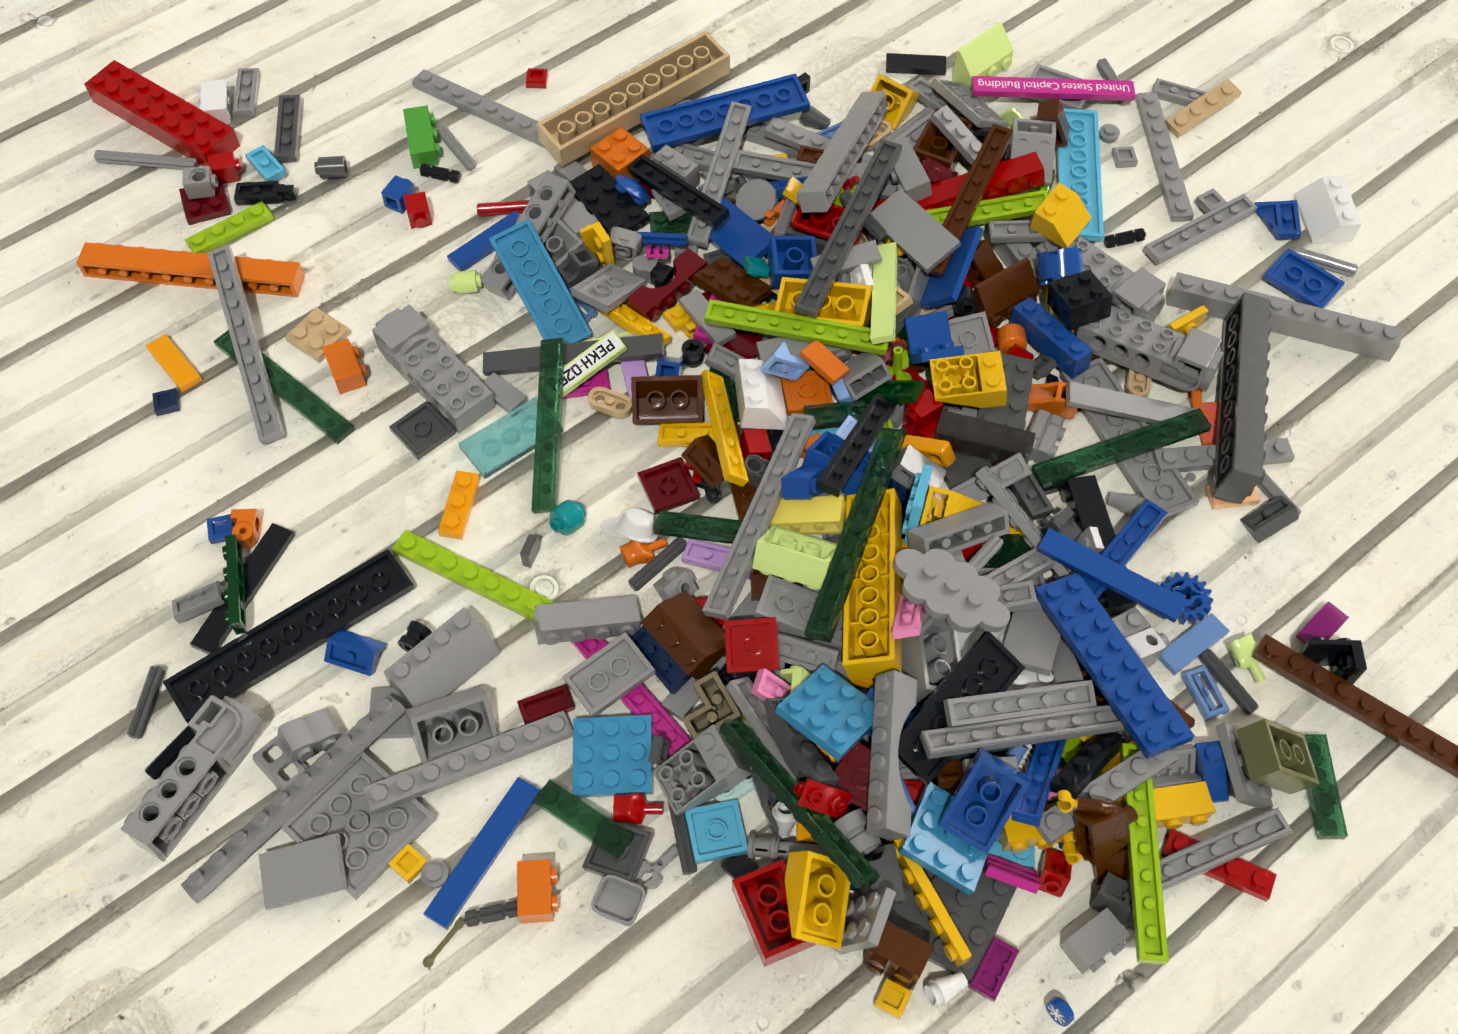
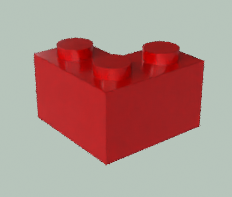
M929 388L920 394L916 403H906L902 430L905 435L945 440L952 447L956 434L941 418L944 404L935 401L934 393Z

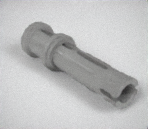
M751 834L748 841L749 859L765 857L770 858L771 861H777L780 858H788L789 852L811 851L832 858V845L782 841L778 836H773L770 839L757 837L756 834Z

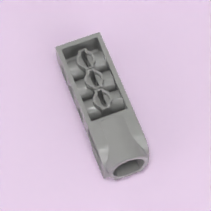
M1079 236L1078 241H1074L1069 248H1081L1084 271L1090 269L1113 295L1112 306L1154 322L1165 304V296L1162 294L1166 283L1142 267L1133 272ZM1041 242L1035 247L1037 253L1063 249L1054 242Z
M410 304L401 310L397 308L386 314L375 324L376 327L372 329L377 347L385 359L431 404L458 434L495 408L493 393L431 332L428 322Z
M1111 306L1110 317L1081 326L1077 332V337L1089 345L1093 350V354L1184 391L1200 389L1206 392L1224 355V352L1218 350L1222 339L1195 328H1191L1188 335H1184Z
M211 695L188 723V726L196 734L195 737L180 750L178 758L170 767L163 771L158 783L153 789L146 792L141 804L126 817L124 825L120 829L139 847L164 862L254 746L256 735L265 725L264 721L249 708L232 698L225 696L220 700Z

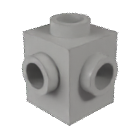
M677 567L666 570L662 574L663 577L653 584L663 602L684 591L692 596L698 590L692 573L687 569L684 570Z

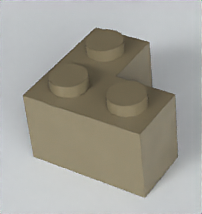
M716 670L693 683L694 690L703 707L682 718L692 740L713 724L722 729L729 730L742 722V716Z

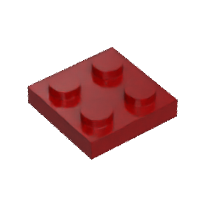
M776 617L724 621L728 674L758 672V670L763 668L768 671L780 670Z

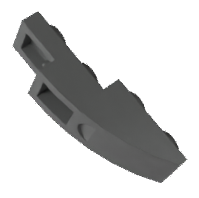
M785 698L766 699L764 707L772 736L786 765L795 778L806 777L835 787L840 778L833 771L831 765L817 751V748L810 742V739L775 713L777 705Z

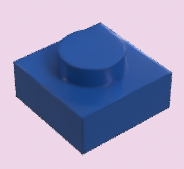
M231 514L207 519L208 540L211 544L225 542V536L232 535V529L235 525L230 518Z

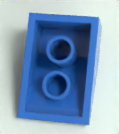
M979 748L958 784L938 826L988 854L1029 787L1030 781L1028 776Z

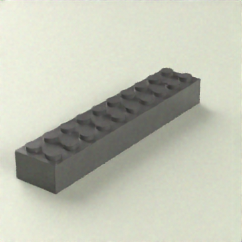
M1243 292L1224 320L1222 346L1224 355L1221 361L1213 497L1241 504L1247 496H1251L1254 487L1261 483L1265 477L1263 462L1266 457L1264 442L1267 432L1264 430L1268 414L1265 413V407L1268 402L1266 388L1269 383L1267 370L1270 361L1267 358L1271 346L1268 343V337L1271 332L1269 320L1272 310L1270 309V299Z

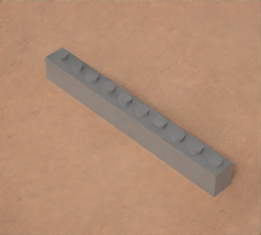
M885 91L861 92L797 192V202L801 206L802 213L827 212L888 111Z
M1177 272L1167 301L1168 306L1193 311L1204 305L1209 310L1208 316L1225 320L1243 292L1270 299L1272 314L1269 326H1271V332L1388 362H1390L1401 343L1402 328L1180 272Z

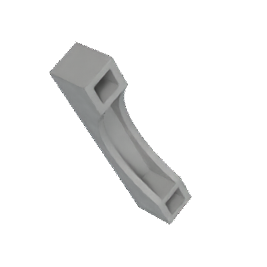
M896 670L877 675L875 678L866 833L889 841L910 837L911 807L901 782L898 748L904 722L910 711L916 706L917 679Z

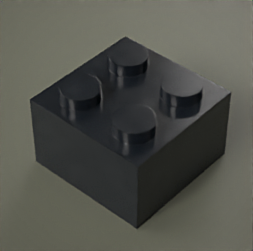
M1090 269L1049 282L1047 304L1068 330L1110 317L1113 295Z

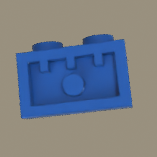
M947 311L904 318L911 364L928 362L930 359L964 355L963 345L954 347V342H952Z

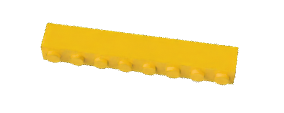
M1206 781L1153 789L1157 828L1166 827L1167 830L1180 828L1183 824L1192 823V826L1203 825L1216 812ZM1124 797L1115 802L1122 808H1124ZM1057 803L1046 804L1044 812ZM1012 814L999 834L1002 850H1011L1012 853H1020L1033 846H1038V849H1046L1054 846V843H1077L1076 832L1073 829L1048 845L1034 826L1011 820Z

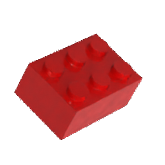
M783 859L732 880V892L764 967L816 945L792 938L785 888L787 866Z

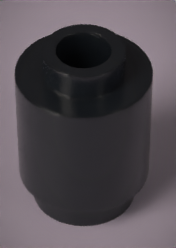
M963 285L957 301L953 302L958 315H972L977 311L978 303L973 290Z

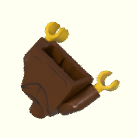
M1061 790L1057 793L1060 800L1057 801V806L1061 812L1068 813L1073 808H1078V810L1073 812L1077 845L1070 842L1062 847L1066 861L1069 864L1075 865L1079 863L1080 859H1084V861H1089L1097 867L1104 861L1110 860L1116 852L1129 843V824L1138 820V814L1131 805L1122 808L1111 799L1079 797L1076 800L1072 799L1071 793L1067 790Z

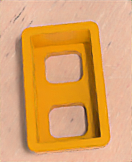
M905 434L900 435L899 446L901 450L909 444L939 466L946 468L956 460L948 441Z

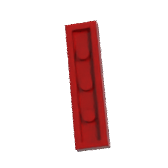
M1171 829L1168 832L1161 856L1165 858L1200 841ZM1236 858L1203 873L1205 876L1265 902L1270 899L1277 875L1240 858Z

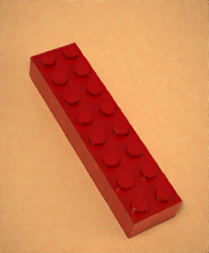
M113 60L84 83L94 103L182 155L196 158L201 166H208L207 155L234 152L240 147L234 128L116 60Z

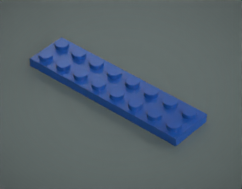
M795 73L640 114V121L652 150L657 151L665 145L671 147L720 134L731 101L752 106L746 126L765 122L775 117L779 118L809 110L810 102Z
M1079 573L1035 588L1037 600L1146 759L1193 740L1195 735Z

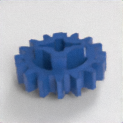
M1175 572L1173 577L1168 575L1164 582L1160 584V586L1187 599L1178 616L1181 625H1184L1186 620H1189L1191 625L1195 624L1197 619L1202 621L1210 612L1211 604L1214 601L1213 598L1209 597L1212 590L1204 588L1207 582L1199 583L1197 575L1193 579L1189 578L1188 572H1185L1183 577L1178 572Z

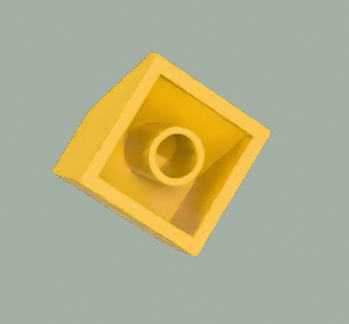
M878 74L871 91H885L888 111L883 120L888 121L895 130L911 114L920 96V93L881 74Z
M1058 183L1034 212L1030 228L1062 248H1069L1092 217L1079 195Z

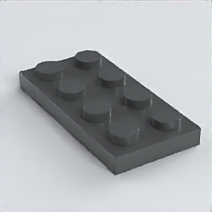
M1001 353L1007 388V405L978 408L974 433L1020 443L1023 437L1035 360Z

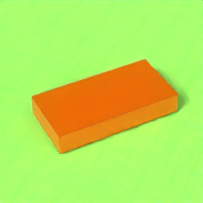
M817 339L801 350L799 355L832 386L845 377L850 370Z

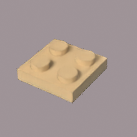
M315 308L285 338L288 343L321 363L326 358L322 347L346 339L351 332L348 327L320 309Z

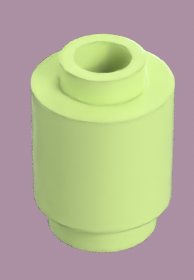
M477 270L460 271L449 275L451 292H457V294L479 292L480 287H483V284L480 282L482 275L478 274Z

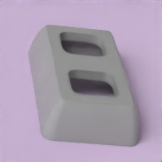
M277 736L253 754L254 763L280 792L284 791L298 775L309 768L303 761L291 762ZM274 745L278 746L283 752L282 755L274 762L268 763L264 759L263 754ZM293 763L298 768V773L290 780L284 781L279 776V772L288 764Z

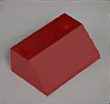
M832 203L827 212L802 213L800 206L791 227L829 240L845 208ZM865 226L861 229L854 245H858Z

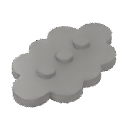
M908 548L897 553L893 562V568L904 579L901 586L902 593L910 602L923 605L928 615L935 619H946L949 626L962 633L973 632L978 626L994 633L1001 632L1006 628L1010 620V612L1005 605L998 601L1001 594L998 584L991 578L979 576L977 570L971 564L962 561L956 562L949 552L937 548L931 549L925 554Z

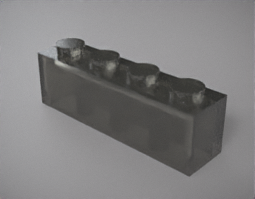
M942 410L934 439L948 441L953 451L967 456L984 458L990 462L1001 463L1020 452L1028 465L1036 433Z

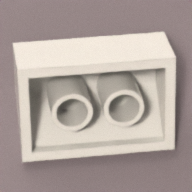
M1343 176L1321 177L1293 195L1294 199L1297 200L1298 210L1311 244L1351 242L1354 240L1362 226V222Z
M739 359L735 375V387L741 428L784 430L788 422L781 378L761 372L760 368L764 364L762 360Z

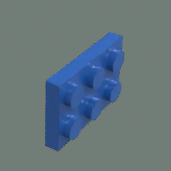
M1289 248L1268 269L1262 278L1299 302L1323 309L1345 284L1344 281Z

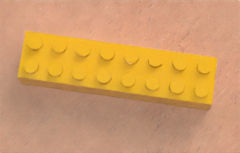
M895 488L852 494L846 497L842 666L850 681L873 679L877 675L892 670L902 673V638L894 640L891 632L902 588V578L893 568L894 559L897 553L902 550L901 503Z

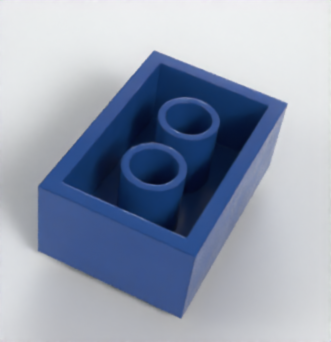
M826 431L808 447L802 466H828L845 440ZM868 451L842 493L852 495L875 491L882 483L889 461Z

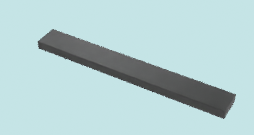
M662 333L621 337L620 340L627 347V350L610 363L664 357ZM599 340L483 352L484 376H490L493 372L497 375L562 368Z

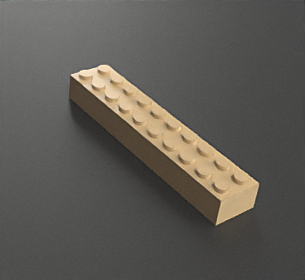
M704 31L536 123L538 139L563 167L590 152V147L619 127L627 131L640 124V114L670 107L729 74L730 55L707 31Z

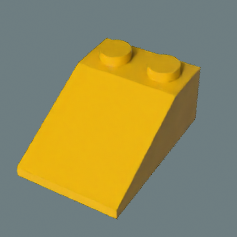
M811 851L789 852L785 874V888L792 938L841 950L853 864Z

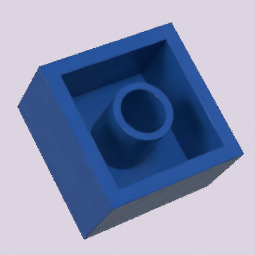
M815 236L770 237L767 258L770 268L771 289L780 288L782 277L808 279L813 271L810 258L817 256Z

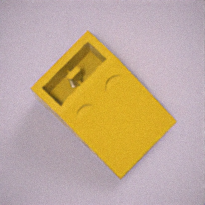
M1000 351L930 359L935 401L977 408L1007 405V388Z
M930 486L920 526L983 505L984 503L954 491Z

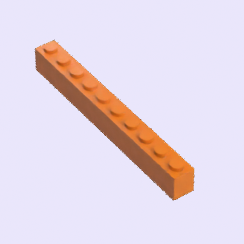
M85 242L76 262L84 277L218 290L208 253ZM234 256L244 292L289 297L299 296L305 278L300 263Z

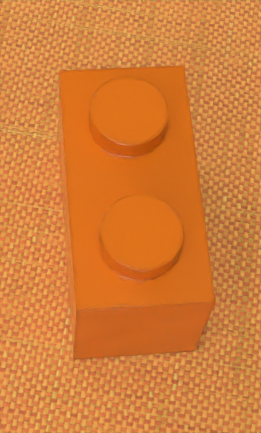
M349 338L322 347L340 395L366 386L364 376H367L363 362L358 364L357 360L361 359L357 346H351Z
M550 859L517 861V917L521 924L554 921V912L559 911L558 895H553V885L558 884L557 868H553Z

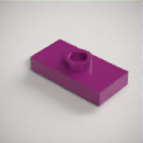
M994 936L968 988L994 1002L1020 950Z

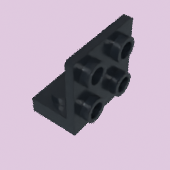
M1315 637L1308 640L1299 652L1320 666H1333L1332 673L1351 684H1354L1367 670L1361 640H1351L1350 638L1325 640L1323 637Z

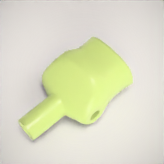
M1251 633L1227 644L1233 661L1238 668H1249L1256 683L1266 679L1259 666L1260 662L1252 658L1258 645Z

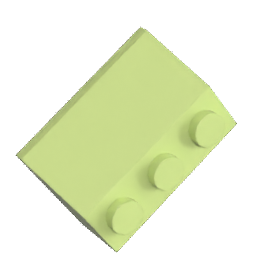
M997 23L957 50L952 81L963 83L972 91V76L996 77L997 74L1011 66L1014 50L1003 24Z
M772 525L757 541L752 568L759 570L764 575L779 576L788 582H798L807 585L810 589L823 590L832 578L843 545Z

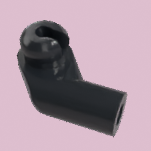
M703 478L701 483H694L696 487L705 490L706 498L710 503L720 501L722 494L719 486L712 489Z

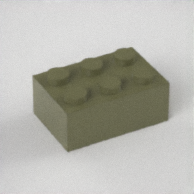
M1267 719L1236 730L1238 735L1237 745L1241 753H1243L1246 763L1244 770L1250 781L1288 794L1319 785L1304 734Z

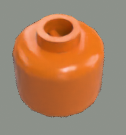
M1008 323L997 331L996 339L1000 352L1007 354L1015 343L1024 349L1027 348L1026 332L1021 325Z

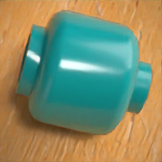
M563 501L551 510L550 527L556 533H561L565 536L571 535L584 525L585 509L577 501Z

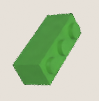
M428 105L403 109L413 168H420L423 163L431 166L439 165L437 156H441L439 143L435 144V141H438L436 128L432 129V126H436L434 113H429Z

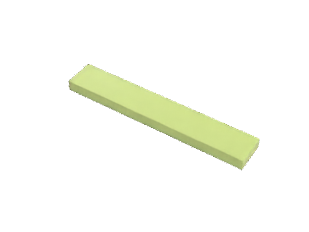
M896 242L877 245L882 257V263L873 265L874 285L872 286L870 332L872 344L895 341L898 258Z

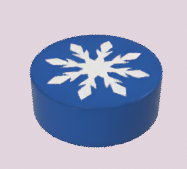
M1054 996L1046 1003L1048 1014L1059 1025L1066 1027L1074 1020L1073 1010L1062 998Z

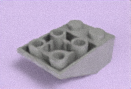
M1013 118L1011 127L1013 137L1009 143V160L1036 151L1045 171L1044 185L1051 186L1056 142V122Z
M714 724L652 771L677 816L731 790L752 774L729 732Z

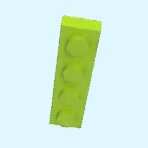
M263 201L184 240L191 252L207 253L273 221L274 218Z

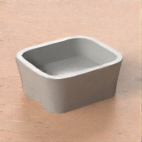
M621 227L611 228L610 239L614 258L632 262L642 248V235Z
M607 875L600 881L593 896L591 906L593 911L599 916L629 927L635 922L646 894L644 888L640 885L615 875Z

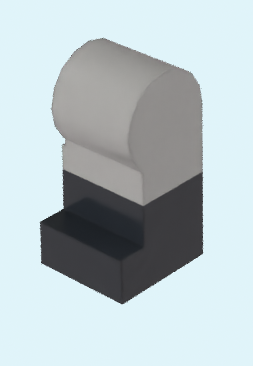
M639 255L632 261L633 274L645 279L647 283L654 285L655 288L666 286L674 279L673 267L652 258H647L645 255Z

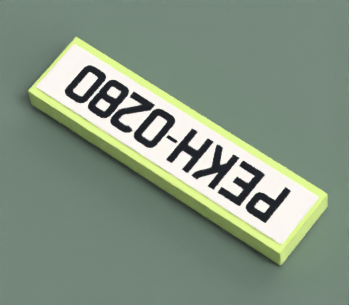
M612 330L539 386L551 402L555 404L625 352L627 347Z

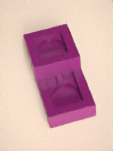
M1328 601L1296 635V638L1304 644L1315 637H1323L1325 640H1329L1348 620L1349 616Z

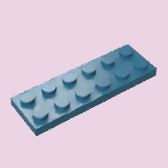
M529 218L489 238L494 251L547 346L582 342L592 337L591 330Z

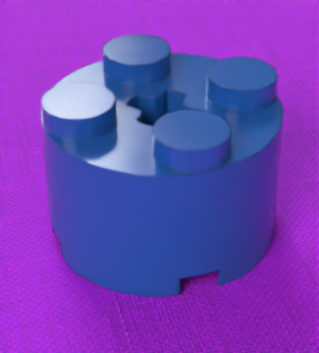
M1079 247L1057 249V251H1045L1036 254L1040 286L1049 285L1051 281L1084 271L1082 252Z

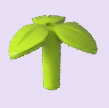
M899 346L894 347L893 366L886 365L892 376L896 375L895 381L912 380L910 373L903 372L910 365L908 351H903Z

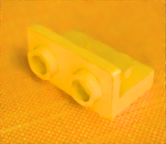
M599 221L579 231L581 240L585 243L584 246H588L601 264L603 263L604 266L609 263L615 264L611 239Z

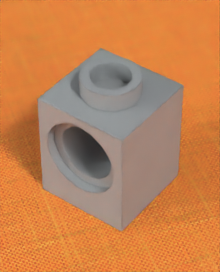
M209 166L183 168L182 185L189 199L215 196V187H218V179L216 174H212Z

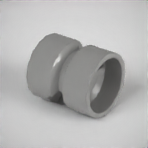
M861 808L846 814L831 826L837 838L845 841L843 848L851 861L862 858L882 844L879 837L866 833L867 817Z

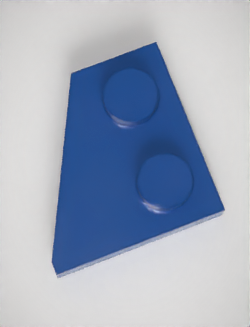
M1297 200L1254 202L1258 207L1256 214L1278 240L1300 239L1301 226Z

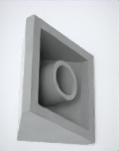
M560 219L544 243V247L556 269L567 260L568 252L585 245L584 241Z

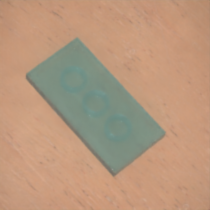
M536 396L458 444L462 452L482 477L486 479L563 432V428Z

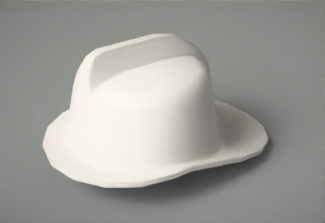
M626 508L620 513L619 517H611L601 522V528L604 532L640 543H651L657 540L658 537L657 531L653 528L654 515L639 508Z

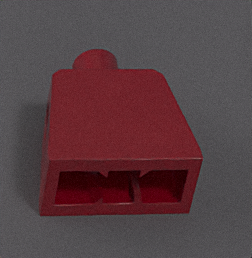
M923 154L920 160L931 184L956 177L959 172Z

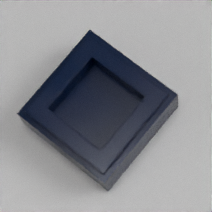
M176 388L152 393L154 412L157 416L180 411L179 396Z

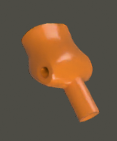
M664 537L651 543H640L630 540L628 543L620 546V551L628 568H631L638 564L649 563L654 558L653 552L667 547V543Z

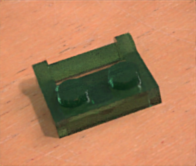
M663 211L649 212L650 232L688 233L692 221V214L690 212L670 222Z

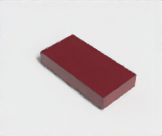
M566 684L517 701L525 725L563 710L565 713L575 710Z

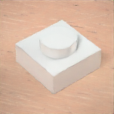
M860 264L849 273L851 284L874 285L868 264Z

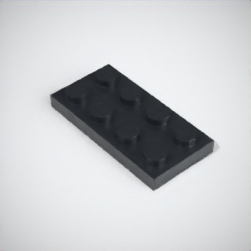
M600 164L570 181L576 191L574 197L578 202L581 201L585 205L586 210L591 215L596 216L609 236L612 227H621L634 231L650 221V215L633 200L629 193L623 194L615 188L616 180Z

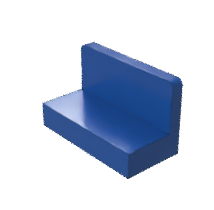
M346 630L337 632L327 639L324 662L371 676L375 673L378 654L386 649L387 643Z

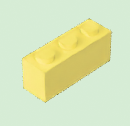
M833 495L813 497L811 500H784L782 497L770 527L776 525L806 535L846 534V501L843 495L839 496V498Z

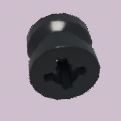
M689 339L682 344L684 365L690 368L701 366L704 362V345L702 342L696 339Z

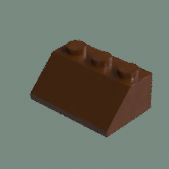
M957 116L972 133L974 124L969 119ZM930 119L913 147L919 161L923 154L953 170L962 156Z
M1027 257L974 286L973 292L978 303L977 311L974 314L985 311L989 327L996 328L1003 321L1011 318L1013 307L1029 297L1037 302L1039 286L1030 260Z
M702 375L631 377L633 424L703 422Z
M684 591L659 603L641 621V624L688 676L699 680L726 654L725 632L711 617L705 616L702 611L703 608L688 592Z

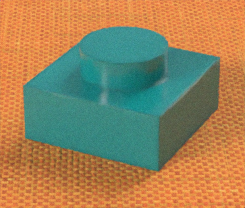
M744 255L741 264L748 275L752 277H768L770 268L765 259Z

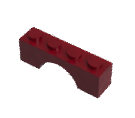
M687 248L673 260V274L675 278L669 284L659 288L641 286L626 298L627 306L650 322L657 321L663 312L671 309L680 298L689 294L692 288L697 285L693 282V274L706 267L707 261Z

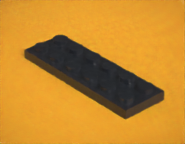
M985 631L902 728L898 759L925 785L930 784L952 757L928 759L920 739L921 731L947 728L943 700L1005 692L1026 667L991 632Z

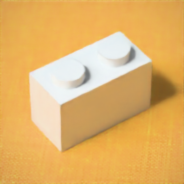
M226 79L201 82V91H198L201 105H198V108L225 124H231V92Z

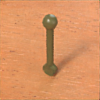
M462 917L457 919L454 927L432 954L423 959L424 967L430 968L433 966L436 956L454 934L465 925L466 922Z

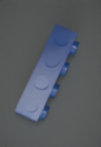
M1029 297L1013 307L1010 323L1019 324L1024 327L1027 341L1043 355L1054 358L1057 367L1068 377L1074 379L1089 369L1093 350L1075 336L1071 330L1062 325L1056 317L1049 314L1039 303Z

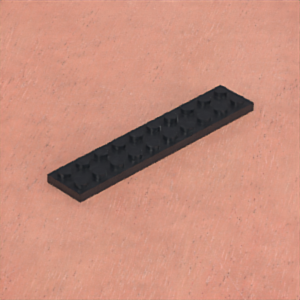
M387 549L164 680L163 684L183 718L189 723L211 695L220 700L225 696L234 698L327 642L330 636L347 630L415 589L414 585L390 550Z

